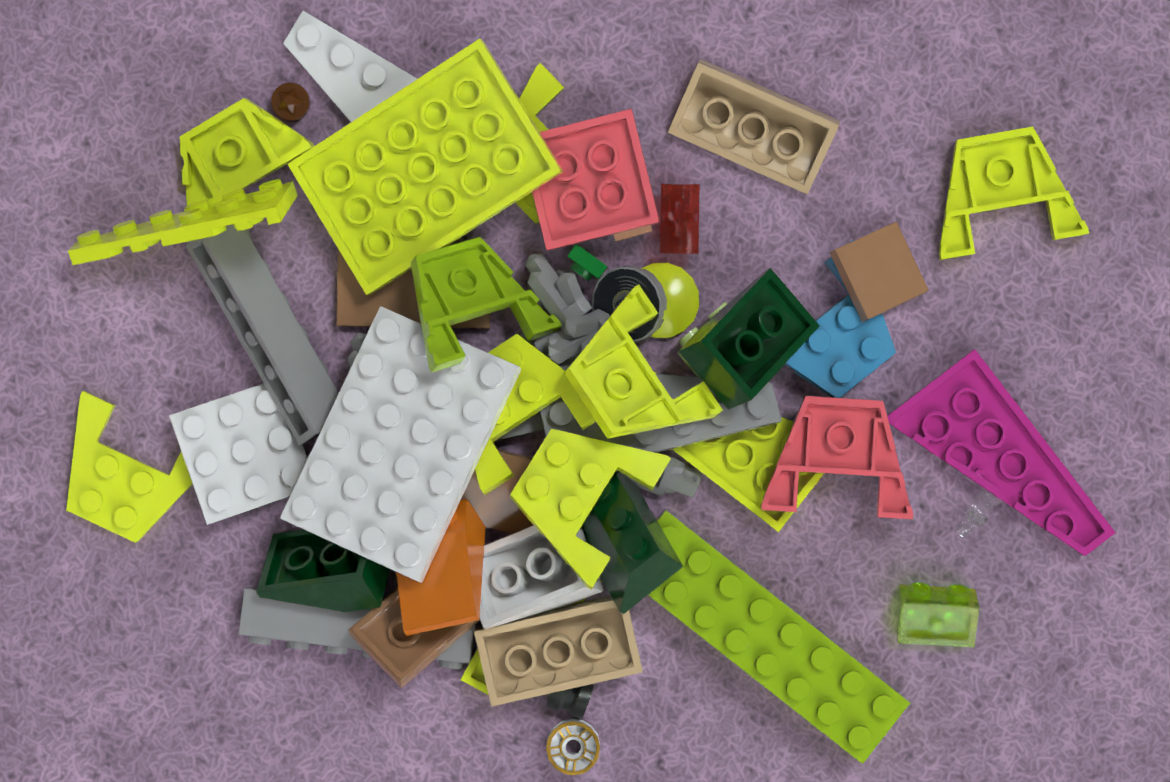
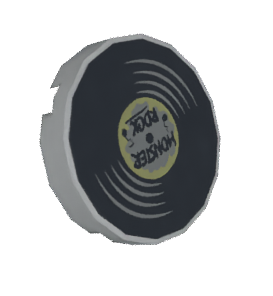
M625 265L608 271L598 280L592 295V310L600 309L611 316L628 293L635 286L640 285L658 314L650 321L628 333L632 340L636 342L652 336L661 327L664 319L662 320L664 310L667 309V298L662 284L653 273L646 269L642 270L639 267Z

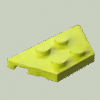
M243 98L179 137L180 154L184 160L182 184L186 186L187 205L205 199L208 200L209 204L223 201V195L232 191L247 189L314 147V144L248 98Z

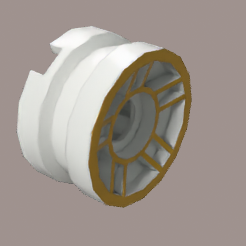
M574 718L562 720L553 727L548 735L546 751L549 761L555 769L563 774L578 775L587 772L599 758L600 741L598 733L592 725L584 720ZM577 740L581 745L580 751L578 753H568L566 750L568 741Z

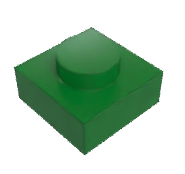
M577 244L567 256L574 261L570 268L587 281H589L592 275L600 279L608 269V266Z

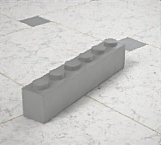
M232 224L227 225V230L216 236L189 241L185 246L299 446L319 436L339 392L328 375L326 365L318 358L311 346L306 330L299 325L291 311L287 297L279 290L271 276L269 265L261 258L255 248L249 230L237 231Z
M248 586L244 588L239 635L249 636V643L271 645V640L277 639L287 641L286 647L308 650L310 644L325 645L324 652L347 654L349 648L363 650L362 656L371 658L349 635L348 629L372 609L341 612L260 598L256 593L258 587ZM475 625L436 658V660H439L440 667L462 669V663H470Z

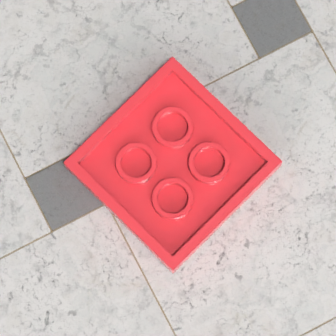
M632 109L540 132L563 170L561 174L532 191L547 251L660 223Z

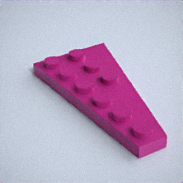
M975 349L887 415L889 425L1082 556L1088 555L1116 533Z

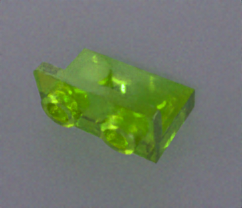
M922 582L899 585L900 608L896 634L897 643L975 647L980 609L976 589L960 584L950 585L949 587L930 586Z

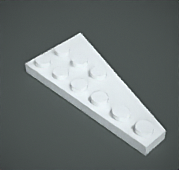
M302 11L283 43L350 122L417 80L414 76L305 11Z

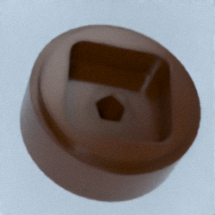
M288 82L275 89L272 94L271 105L279 118L287 122H296L307 115L310 110L311 101L308 92L301 85Z

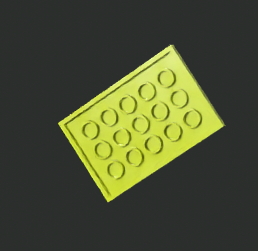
M482 39L476 40L287 164L366 295L373 294L412 269L411 262L416 255L450 245L563 172Z

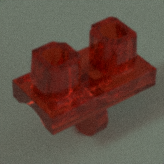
M661 184L660 254H699L700 184Z

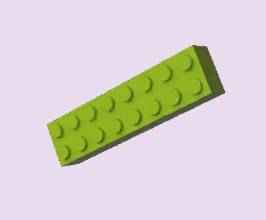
M664 509L656 520L684 567L648 596L863 764L910 705V702Z

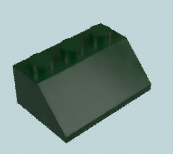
M616 471L582 525V529L588 544L611 557L600 577L619 612L625 614L684 566L636 484L619 471Z

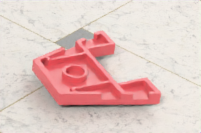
M804 396L761 502V510L797 512L799 472L878 476L876 517L913 519V511L909 503L903 473L901 472L895 451L896 447L884 402L879 400Z

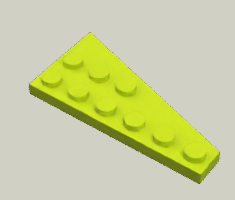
M281 179L271 180L259 185V191L245 194L244 189H240L223 195V201L209 204L206 199L185 206L186 211L172 214L171 210H164L149 216L150 221L136 225L135 220H128L113 226L114 231L100 235L99 230L83 233L76 237L77 241L68 250L72 265L116 256L124 251L123 247L129 246L130 250L135 253L148 249L149 246L158 243L160 240L164 247L216 236L225 232L227 225L233 224L234 229H237V231L246 230L263 221L265 217L268 225L280 223L298 196L294 182L282 184Z
M781 417L782 421L780 423L672 449L777 532L782 529L794 513L761 510V502L794 421ZM799 472L797 508L824 473Z

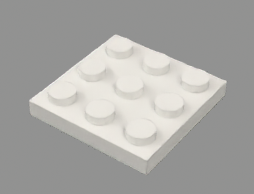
M265 384L169 415L207 525L290 497L305 466L306 453L303 444L299 446Z

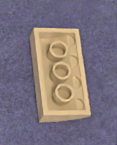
M700 59L667 133L808 195L840 125V120Z
M611 596L567 605L488 629H484L482 625L475 626L474 628L491 707L643 672L629 610L625 614L619 612Z

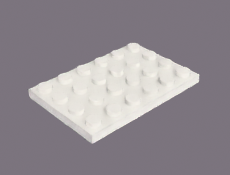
M380 306L280 518L422 583L521 372V368L459 341L466 355L464 360L460 364L431 373L428 368L421 324Z

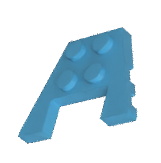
M832 257L828 258L824 263L847 291ZM848 293L815 320L820 327L785 365L827 396L840 398L893 356L896 350L883 314L881 313L862 322Z

